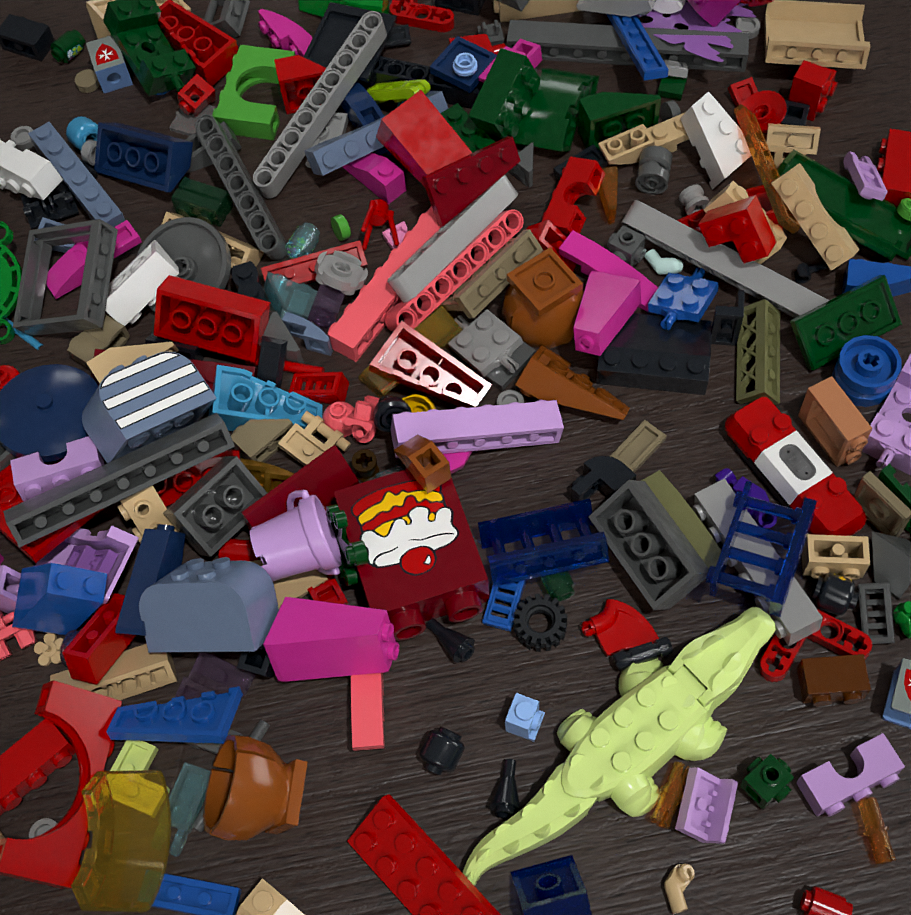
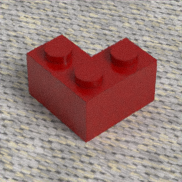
M804 60L793 78L788 101L810 105L807 119L814 121L818 112L823 113L828 102L827 96L832 97L836 90L838 82L834 80L837 71Z
M756 195L708 210L698 224L708 247L733 240L743 264L768 257L777 243Z

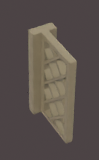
M523 230L516 238H511L441 303L436 310L463 311L468 318H475L510 284L507 281V273L543 251L531 230Z

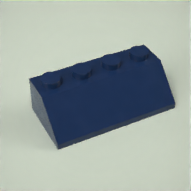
M98 122L94 170L101 174L154 189L172 192L190 168L193 142L121 123Z

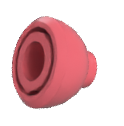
M334 402L325 409L322 419L325 420L324 423L334 431L339 430L344 434V437L352 434L353 425H345V420L348 415L355 411V408L347 402Z

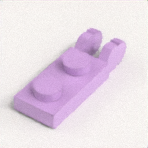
M848 152L844 157L843 164L844 168L849 170L858 193L865 199L871 200L874 198L883 201L888 191L871 159L867 156H862L858 159L855 153Z

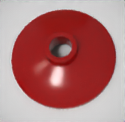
M768 90L756 92L748 96L740 104L737 110V122L740 128L747 133H766L768 123L780 124L783 121L787 105L784 98L777 92Z

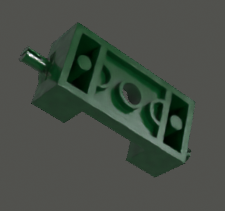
M155 0L110 1L107 4L103 22L147 95L151 96L174 89L179 92L193 78L196 67L185 49L174 51L158 26L161 10ZM142 48H148L153 53H149L145 50H142Z

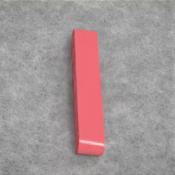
M515 209L502 211L416 297L405 303L401 300L386 314L385 324L387 328L394 332L399 325V316L402 315L404 322L415 329L521 230L524 223L522 214ZM506 218H507L508 221H509V225H508V226L506 225ZM489 233H490V235H491V237H492L491 243H490V241H489V239H488ZM471 249H473L475 254L474 259L471 256ZM454 265L457 268V275L453 272ZM436 282H438L440 286L439 292H437L435 289ZM418 298L422 301L421 309L417 306Z

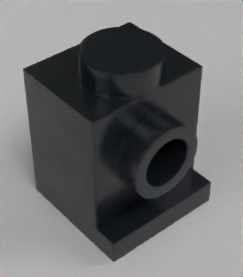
M785 100L787 111L780 124L805 126L810 105Z

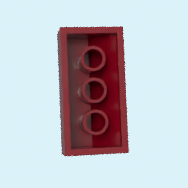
M333 445L242 511V515L249 530H251L252 527L287 512L288 495L296 490H307L309 496L316 495L326 511V506L337 504L334 491L357 485L359 481L339 449ZM302 497L294 500V508L298 506L299 500L303 499Z

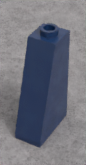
M157 524V529L144 530L115 633L146 636L145 622L141 621L139 612V601L142 593L155 582L182 565L185 534L174 531L175 526Z

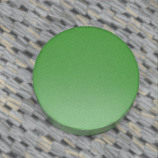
M905 198L899 203L897 212L908 221H911V199Z
M341 214L331 217L332 229L338 240L343 241L350 238L351 231L346 218Z

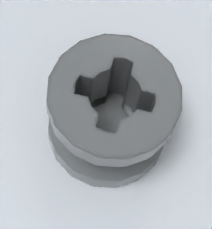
M700 185L689 186L679 195L681 204L686 206L685 211L687 215L705 209L710 202L706 196H703L704 191Z

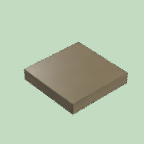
M869 471L862 477L853 497L862 506L866 519L879 532L900 537L911 518V510Z

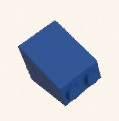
M56 563L23 568L12 627L70 636L103 604L108 573Z

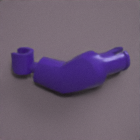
M728 468L722 469L715 475L717 482L726 479L728 484H732L733 491L760 529L771 528L776 524L777 515L772 511L769 498L764 489L743 476L737 480L734 473Z

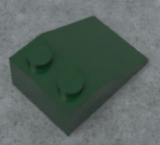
M600 92L579 99L578 134L584 146L588 148L594 144L600 150L599 142L642 124L645 125L646 129L658 124L661 98L659 95Z

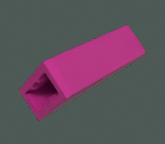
M598 271L590 272L573 328L576 351L601 356L641 304L640 280Z

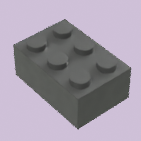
M225 456L164 511L163 514L180 533L185 534V539L199 555L211 557L246 524L242 511L266 495L267 492L237 456Z

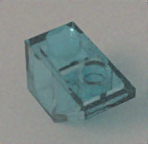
M268 272L263 288L274 310L278 312L281 319H283L286 312H289L307 320L318 292L309 285L293 282L281 274H273L271 272Z

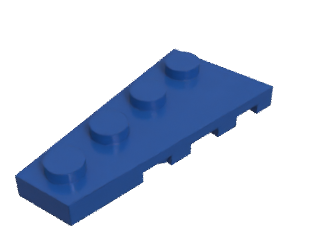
M240 686L229 688L228 693L217 695L214 691L203 692L199 698L188 700L184 696H180L159 705L156 701L118 707L106 732L111 740L224 744L243 693Z

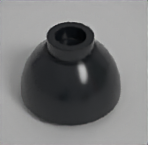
M385 395L379 399L374 408L373 420L375 426L383 432H391L393 414L411 412V408L403 399Z

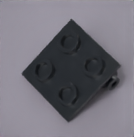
M63 180L44 200L35 197L30 198L20 193L24 205L23 211L28 218L31 229L39 227L43 217L57 221L79 213L73 193Z

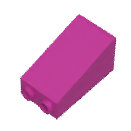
M285 597L263 644L277 680L281 682L389 672L392 661H395L399 654V643L395 640L394 626L390 623L387 610Z

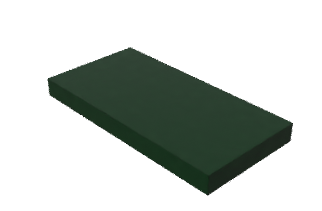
M878 275L790 321L805 364L810 371H814L837 359L843 346L851 339L863 335L879 337L902 325L885 275Z

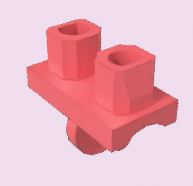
M367 395L364 401L356 402L355 411L346 417L345 425H353V437L360 443L370 442L376 435L377 427L373 420V412L380 398Z
M0 610V661L12 655L6 641L13 637H16L21 649L37 643L35 631L12 627L13 624L9 626L8 623L14 619V611L4 616Z

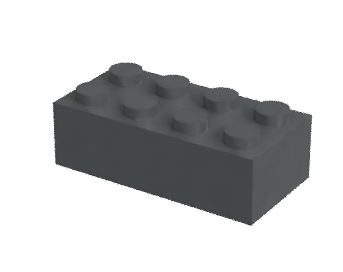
M628 480L589 516L653 610L671 609L712 574L645 481Z

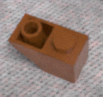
M417 434L394 449L395 454L427 494L451 479L450 463L433 441Z

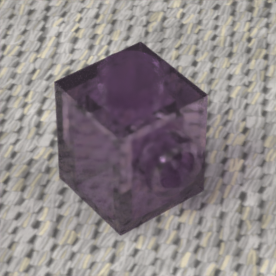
M320 284L307 320L319 326L330 328L337 318L345 294L338 289Z

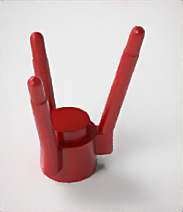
M375 199L369 203V209L361 227V231L365 232L362 245L363 250L367 249L373 225L382 226L387 220L394 245L399 246L393 219L394 211L389 210V205L384 200Z

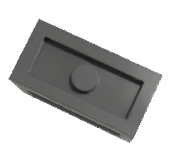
M210 0L204 20L232 38H236L241 35L250 1ZM217 6H223L220 19L213 22Z

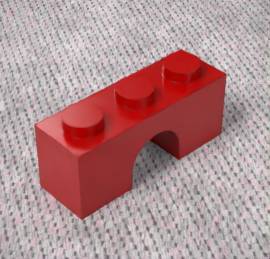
M570 157L567 165L563 168L557 188L553 191L550 204L543 214L542 221L549 220L566 237L569 236L572 230L580 234L586 220L578 206L574 205L575 201L584 195L596 196L605 177V172L597 160Z

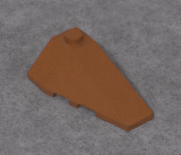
M543 345L531 357L516 383L520 391L528 397H536L539 400L546 401L557 400V404L621 420H624L630 409L607 390L599 387L597 389L594 388L590 377L584 373L581 375L574 373L569 369L571 366L570 362Z

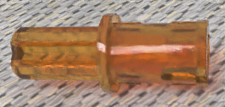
M868 797L859 800L858 805L866 828V832L863 833L864 836H868L875 865L896 861L887 833L890 829L884 825L877 799Z

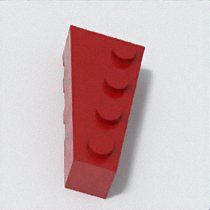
M167 0L159 7L161 15L158 26L175 51L185 49L196 67V74L213 86L232 69L233 56L239 50L234 38L172 0Z

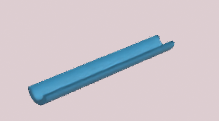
M6 318L5 320L13 326V322ZM14 328L15 334L35 349L39 350V347L43 346L42 343L31 335Z

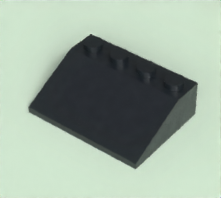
M633 313L601 356H599L596 384L705 395L709 381L712 321L676 320L671 329L667 330V327L663 329L660 325L664 316Z

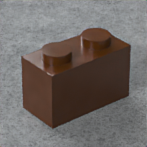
M864 654L805 658L801 660L797 667L803 704L813 703V706L816 707L830 705L832 701H844V704H857L862 702L871 691Z

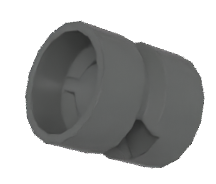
M654 145L648 146L641 151L635 182L640 191L654 195L665 192L668 188L673 157L668 149Z

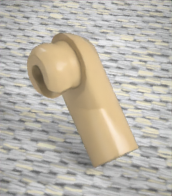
M686 863L676 865L664 882L672 914L688 910L683 892L690 881L694 879L695 872L693 867Z

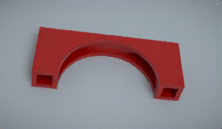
M55 680L43 684L34 714L54 723L72 743L79 764L78 790L66 815L48 831L25 840L0 839V875L56 888H72L73 883L77 881L81 870V865L78 864L81 852L85 850L89 841V832H87L89 822L95 816L98 802L96 801L98 789L101 788L106 778L105 763L114 748V740L109 738L106 731L117 708L121 707V700Z

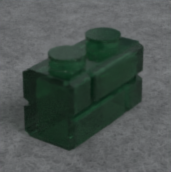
M186 177L183 178L179 184V189H176L172 196V203L177 214L184 217L201 219L210 225L222 226L226 215L233 208V201L228 191Z

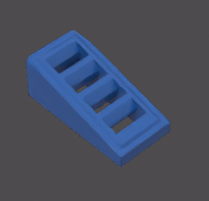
M499 564L482 621L483 624L511 632L514 623L515 609L518 610V604L521 601L527 582V571ZM500 588L513 591L515 594L510 595L500 592ZM500 600L507 603H511L512 605L511 607H508L501 604H497L496 601ZM497 611L507 614L508 619L494 616L492 613Z

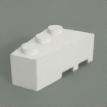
M710 92L693 104L680 118L692 146L696 147L701 160L699 162L709 175L711 180L709 184L712 189L758 150Z
M0 139V189L5 188L14 193L25 194L30 198L35 197L44 200L63 180L49 160L28 149L22 152L14 148L16 144L11 140L5 143Z

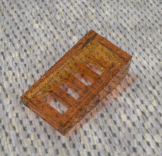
M616 166L602 168L605 172V177L598 190L609 225L614 224L616 219L618 170Z

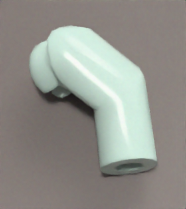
M655 249L649 250L644 256L659 275L680 273L683 269V263L680 259L661 258Z

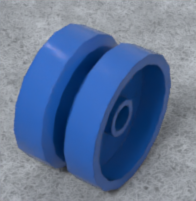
M863 335L855 337L843 346L832 372V377L855 406L870 407L878 405L887 399L899 376L901 357L897 349L889 341L878 336Z

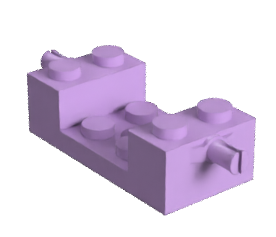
M910 354L886 401L870 425L873 429L867 439L868 443L864 446L862 452L878 459L876 465L879 468L883 462L882 469L890 463L892 467L911 476V422L904 420L902 417L904 413L911 414Z

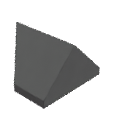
M872 531L873 583L889 582L891 596L899 600L911 585V542L904 538Z

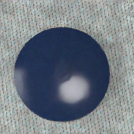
M60 364L34 367L15 376L0 390V444L9 453L18 458L39 452L44 462L64 459L67 454L66 443L89 436L83 427L82 413L98 388V384L84 371Z

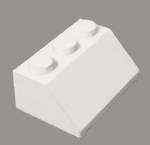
M156 240L151 242L109 283L105 311L124 326L127 323L133 324L142 314L140 311L146 305L152 306L156 302L157 288L168 275L178 277V266Z

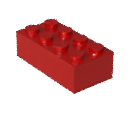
M168 275L157 288L154 336L198 346L202 349L255 363L259 358L261 338L268 324L271 302Z

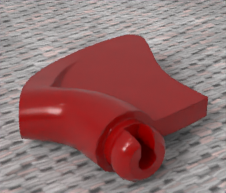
M607 599L601 613L590 617L589 621H584L581 624L583 634L586 637L595 635L607 657L648 642L654 644L655 640L659 639L651 624L642 614L630 605L614 599Z

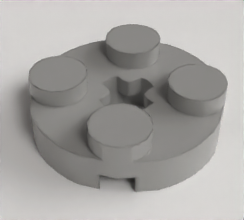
M326 251L318 256L315 265V279L319 284L338 289L345 295H354L356 290L364 286L368 270L367 268L363 270L361 267L362 262L355 256L342 251H334L333 255H326Z

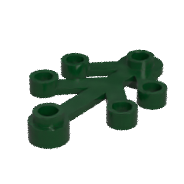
M337 504L326 506L327 517L334 530L341 554L342 564L339 566L340 579H345L347 586L358 584V576L354 565L368 564V554L364 541L350 542L346 535L348 522L345 511L339 510Z

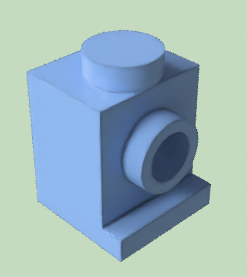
M516 693L505 720L506 732L535 742L545 712L539 710V701Z

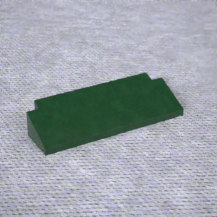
M794 149L783 160L772 182L800 163L815 184L816 193L825 210L838 225L846 229L853 240L892 261L896 254L906 260L909 259L911 256V221L904 219L898 214V206L885 199L881 201L874 198L871 200L863 198L858 193L854 182Z

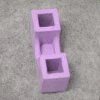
M88 436L66 443L67 454L65 458L53 465H46L39 452L10 460L14 486L23 502L104 465V458L91 438Z
M884 733L857 746L850 754L857 767V777L845 778L840 776L829 761L801 775L796 783L816 817L825 812L828 817L835 815L845 808L843 803L853 798L857 803L872 794L871 788L879 784L886 788L900 779L898 774L905 766Z

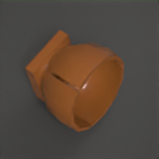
M550 247L507 273V281L510 284L506 288L502 307L504 321L508 327L522 338L523 342L535 348H540L543 345L551 349L569 343L574 338L573 328L584 294L582 281Z
M228 735L224 744H221L213 766L234 770V773L211 768L203 811L205 832L224 840H248L264 831L265 833L277 835L298 826L308 762L295 759L286 764L269 744L247 736Z

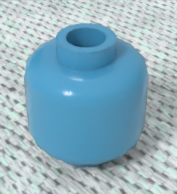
M76 117L68 124L66 128L67 139L77 149L81 150L83 144L88 140L97 141L98 124L91 119Z

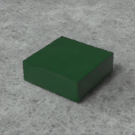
M675 76L662 78L658 95L681 101L687 78Z

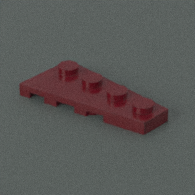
M507 136L422 177L439 226H445L521 161L513 137Z

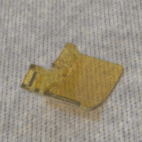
M159 770L97 771L81 791L87 810L88 831H93L92 847L86 848L82 865L71 888L82 911L147 912L154 903L163 881L170 848L171 812L163 773Z

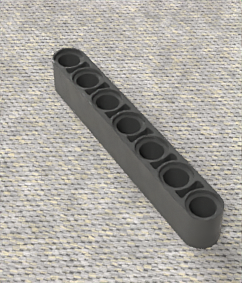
M204 114L200 116L195 123L196 132L258 248L272 260L283 259L288 252L287 242L225 128L212 115Z

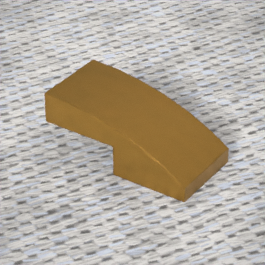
M240 459L267 493L294 474L271 464Z

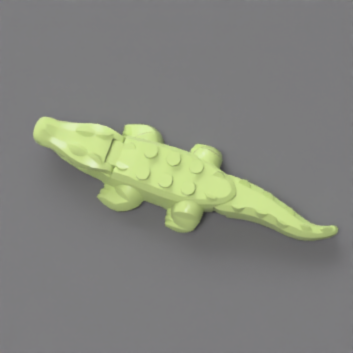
M759 607L749 608L735 620L694 639L683 648L671 665L663 668V664L658 658L640 664L631 663L630 666L622 671L619 678L621 698L615 701L598 718L592 716L590 712L580 709L561 723L557 735L560 742L570 751L564 763L557 766L538 793L519 812L488 833L477 844L468 858L462 873L475 886L479 878L494 866L534 850L562 835L588 815V811L596 801L601 802L612 798L622 811L632 817L642 816L654 808L662 795L659 792V787L654 784L652 777L674 755L684 760L698 761L711 757L720 748L727 728L721 726L719 721H713L711 715L714 709L722 704L738 688L759 649L774 634L775 623L769 614Z

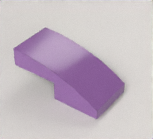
M88 545L74 546L65 565L108 573V577L119 554L110 549L95 550Z

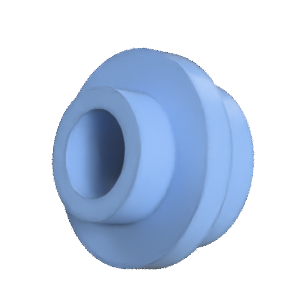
M470 53L457 55L453 62V70L459 76H470L478 68L476 59Z

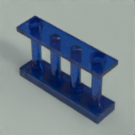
M746 481L743 491L738 490L733 503L736 511L716 567L711 565L708 570L706 583L710 584L709 595L715 597L720 584L766 598L765 601L770 602L769 614L781 617L815 514L817 501L805 497L802 508L796 507L792 509L751 497L752 482ZM749 508L791 520V524L796 526L793 533L787 532V534L742 522L746 509ZM741 533L783 546V549L787 550L785 559L779 557L776 560L733 547L737 534ZM731 558L774 571V575L779 576L776 585L770 583L767 586L724 573L728 559Z
M590 499L478 522L482 549L492 547L495 554L488 556L493 587L609 562L607 538L604 531L592 534L589 528L590 525H594L589 518L592 514ZM578 529L580 537L563 540L562 531ZM549 534L552 543L539 546L534 545L532 538ZM521 540L523 549L506 552L504 544Z

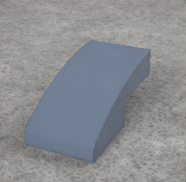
M289 312L285 313L282 321L292 336L304 339L307 350L329 356L332 355L333 350L330 338L324 331L303 317Z

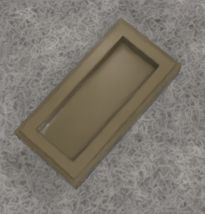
M644 420L610 457L622 461L635 473L666 440L667 435Z

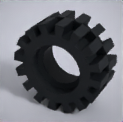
M540 593L535 594L534 599H531L529 595L525 598V603L521 601L518 604V610L515 609L514 632L518 636L519 642L521 644L525 643L526 648L529 650L535 647L536 652H541V648L550 651L552 645L555 647L560 645V640L564 639L565 632L567 631V613L565 614L563 604L560 606L559 600L556 598L553 601L550 600V595L545 594L544 598H540ZM537 613H543L550 617L552 625L545 632H536L529 625L530 618Z

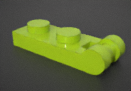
M423 79L377 83L366 91L377 104L388 100H394V102L408 100L420 90L426 95L430 92V85Z

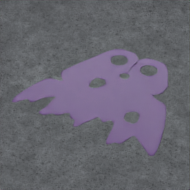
M685 2L681 10L671 13V16L668 18L662 16L664 13L652 9L643 16L652 17L653 21L650 23L641 22L643 27L677 29L674 28V25L682 23L688 26V30L742 32L726 24L725 22L730 21L727 17L756 16L752 14L753 11L741 7L747 4L739 3L716 27H713L697 14L689 2ZM653 34L671 44L685 42L684 49L686 51L717 62H723L724 60L716 56L720 53L712 49L708 43L731 49L734 47L727 36Z

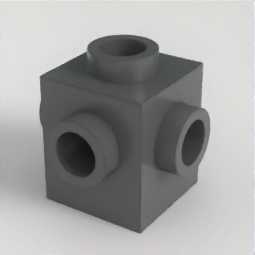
M624 225L617 233L614 232L607 242L609 251L633 268L637 263L641 262L646 253V248H644L645 236L641 235L637 230L630 229Z

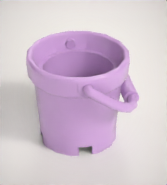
M296 490L290 493L287 499V512L252 527L250 530V539L256 558L260 557L263 563L261 567L269 574L273 582L315 569L325 575H338L340 573L339 566H341L342 561L334 530L321 501L316 495L309 496L307 490ZM302 497L303 499L299 500L298 506L294 508V500Z

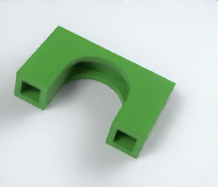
M240 45L237 54L233 56V66L231 71L227 73L226 85L224 90L220 92L219 104L213 110V117L219 123L224 121L237 136L274 140L280 124L276 105L248 102L241 97L253 85L259 83L279 84L274 59L294 56L295 51Z

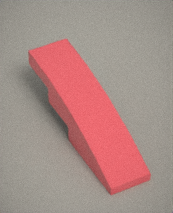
M383 673L351 675L352 748L354 751L385 748Z

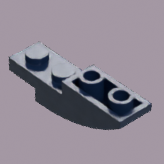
M356 81L342 101L341 106L345 113L348 114V118L354 128H360L384 117V114L366 89ZM385 146L372 152L386 158L392 156Z

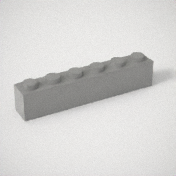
M726 479L695 493L693 511L701 521L705 522L708 527L707 530L715 542L719 543L724 550L723 554L728 560V565L730 567L734 566L739 572V580L746 590L750 589L756 597V606L769 614L774 621V633L779 639L783 638L787 645L790 646L819 631L823 617Z

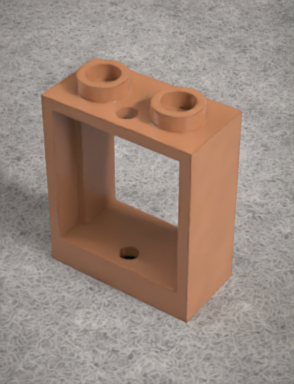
M832 376L807 389L798 415L836 467L844 463L849 465L856 462L862 456L861 452L868 443L867 439L873 428Z

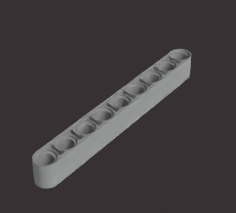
M369 11L362 16L255 170L253 181L263 197L274 198L280 193L304 158V150L311 148L385 40L387 31L382 16L378 12Z
M634 200L621 222L622 225L640 232L641 235L645 236L646 240L699 268H703L710 274L744 290V292L759 300L766 299L778 310L793 318L830 301L755 261L743 264L739 253L723 244L708 247L702 233L640 201Z

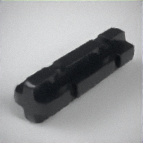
M667 637L655 640L654 644L648 642L630 648L627 653L625 651L615 653L613 657L616 667L622 671L633 662L640 664L657 659L658 655L662 657L669 655L673 652L670 640Z

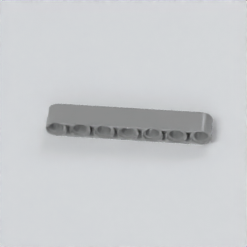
M506 175L502 176L445 226L441 227L389 277L387 282L403 303L416 297L518 196L517 191Z

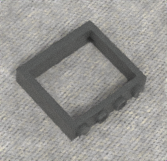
M101 219L29 230L13 328L31 336L103 328L118 229ZM89 241L77 315L40 319L52 247Z

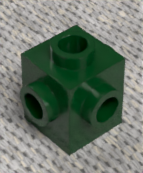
M770 754L764 760L759 756L747 767L746 770L749 774L740 785L749 797L763 810L774 799L780 803L792 791L789 785L794 776L791 774V768L781 758L776 759Z

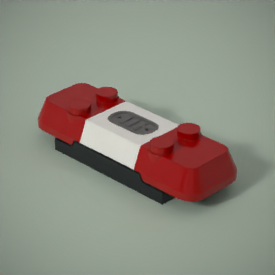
M760 397L727 417L725 431L736 444L734 450L804 534L809 532L813 535L852 536L864 527L867 520L866 514L862 506L847 490L845 480L833 474L792 426L791 418L787 414L781 413L769 398Z

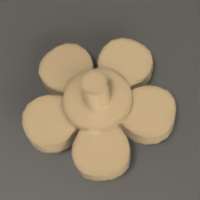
M45 634V643L37 642L34 646V652L40 655L38 663L42 666H48L51 661L54 664H59L64 659L62 652L59 651L66 649L67 642L63 638L57 639L56 634Z

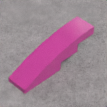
M572 230L560 246L559 255L581 265V272L588 276L591 271H598L640 280L642 302L638 307L648 312V303L658 287L615 254Z

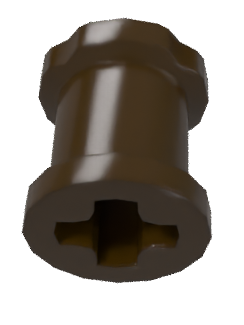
M362 449L353 455L352 466L355 469L354 474L359 481L363 483L376 479L379 476L377 458L372 451Z

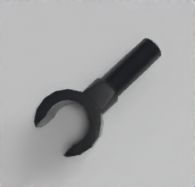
M826 262L814 266H808L806 263L799 264L797 271L794 272L796 283L803 284L810 281L811 273L826 269L828 265Z

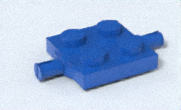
M699 267L696 268L690 277L668 273L649 301L648 312L664 316L660 323L663 329H666V327L667 330L671 329L676 320L699 322L718 292V282L703 279L705 276L703 268H700V270Z

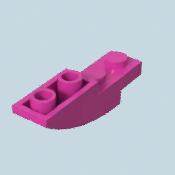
M265 9L258 10L260 17L258 22L259 28L264 35L267 34L274 49L295 51V55L304 57L313 37L301 26L280 14Z
M128 220L115 226L118 232L113 259L142 243L140 236ZM89 241L75 244L48 271L46 286L55 299L82 285Z

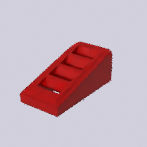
M342 372L294 373L289 393L296 392L320 403L345 402L349 381ZM303 382H306L305 389L301 390Z

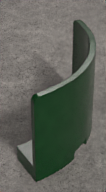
M551 68L539 69L537 74L541 79L540 87L534 93L530 101L529 110L519 124V131L516 137H514V142L522 145H529L533 142L534 147L556 151H571L573 137L578 124V117L576 115L579 111V99L597 94L599 76Z

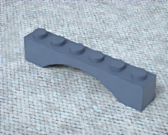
M430 91L426 94L427 98L440 113L448 109L442 91ZM382 118L304 150L313 173L323 176L384 147L376 138Z
M50 122L28 133L37 153L51 162L91 220L101 219L113 227L126 221L116 204Z

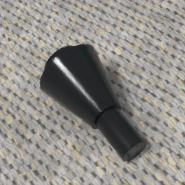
M434 618L428 621L426 627L439 637L440 642L455 663L467 661L473 655L475 650L473 638L445 628Z
M514 759L504 760L502 778L489 806L490 810L495 812V815L499 818L509 819L521 810L515 780L516 761Z

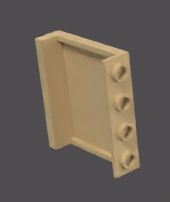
M774 0L768 3L764 19L765 63L801 65L806 60L822 67L865 69L870 51V42L864 41L862 26L865 5Z

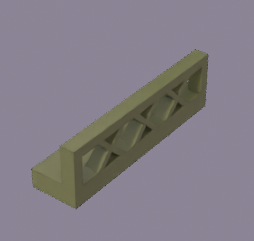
M766 299L744 307V318L737 342L736 401L739 404L751 402L760 397L769 398L774 405L780 404V311ZM756 312L754 320L750 325H747V315ZM755 333L756 340L747 348L746 343L748 339ZM754 356L756 357L755 364L748 372L746 371V364ZM754 379L755 391L746 393V387Z

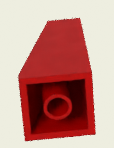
M422 90L382 118L376 138L423 186V176L472 154V151Z

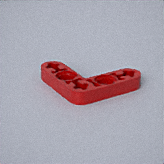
M392 0L390 4V14L397 16L396 24H408L411 27L437 32H449L454 28V14L449 9L417 3L418 0ZM419 14L428 15L426 18L419 19L416 17Z
M818 610L823 617L820 629L824 626H832L837 630L838 635L833 639H828L819 630L796 642L794 648L786 649L780 645L779 638L775 634L761 659L760 673L764 679L770 682L783 680L807 638L841 656L864 654L865 660L871 652L872 640L866 633ZM843 633L847 634L843 645H840ZM857 641L862 643V649H859L858 652L852 650L853 644ZM778 653L782 656L779 669L771 672L768 670L769 664L774 663Z

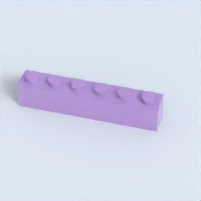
M538 400L529 403L513 402L506 405H483L472 408L457 407L449 410L431 409L426 412L414 413L402 412L393 414L391 423L394 449L418 434L433 441L442 454L559 443L564 429L557 400Z

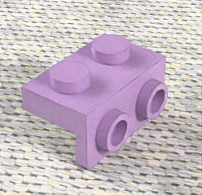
M698 767L689 768L675 829L702 843H725L738 782L733 779H719Z

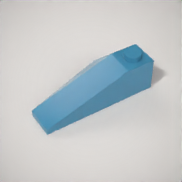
M222 365L216 366L212 392L217 399L209 407V416L217 413L225 422L228 431H234L238 426L254 419H289L293 425L297 423L305 429L308 424L302 421L301 418L306 411L322 418L323 405L296 392L289 393L276 387V383L269 380L267 382L252 376V372L245 369Z

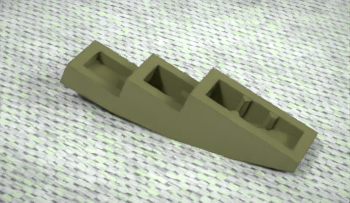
M660 470L641 480L647 483L712 573L728 564L727 558L696 513Z

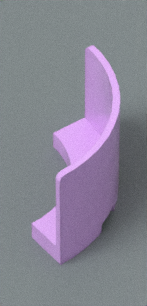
M111 526L108 530L99 531L97 536H90L91 532L89 530L79 528L36 563L35 566L47 563L65 565L74 546L88 545L95 550L110 549L119 555L107 577L103 604H106L139 537L114 526Z

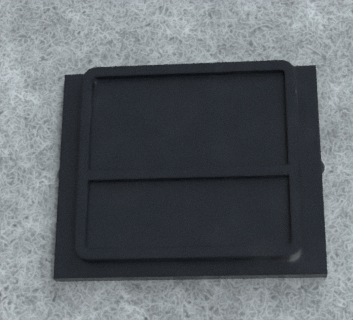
M330 2L304 58L327 68L362 16L372 10ZM378 12L382 16L387 36L357 80L369 81L397 20L396 15Z

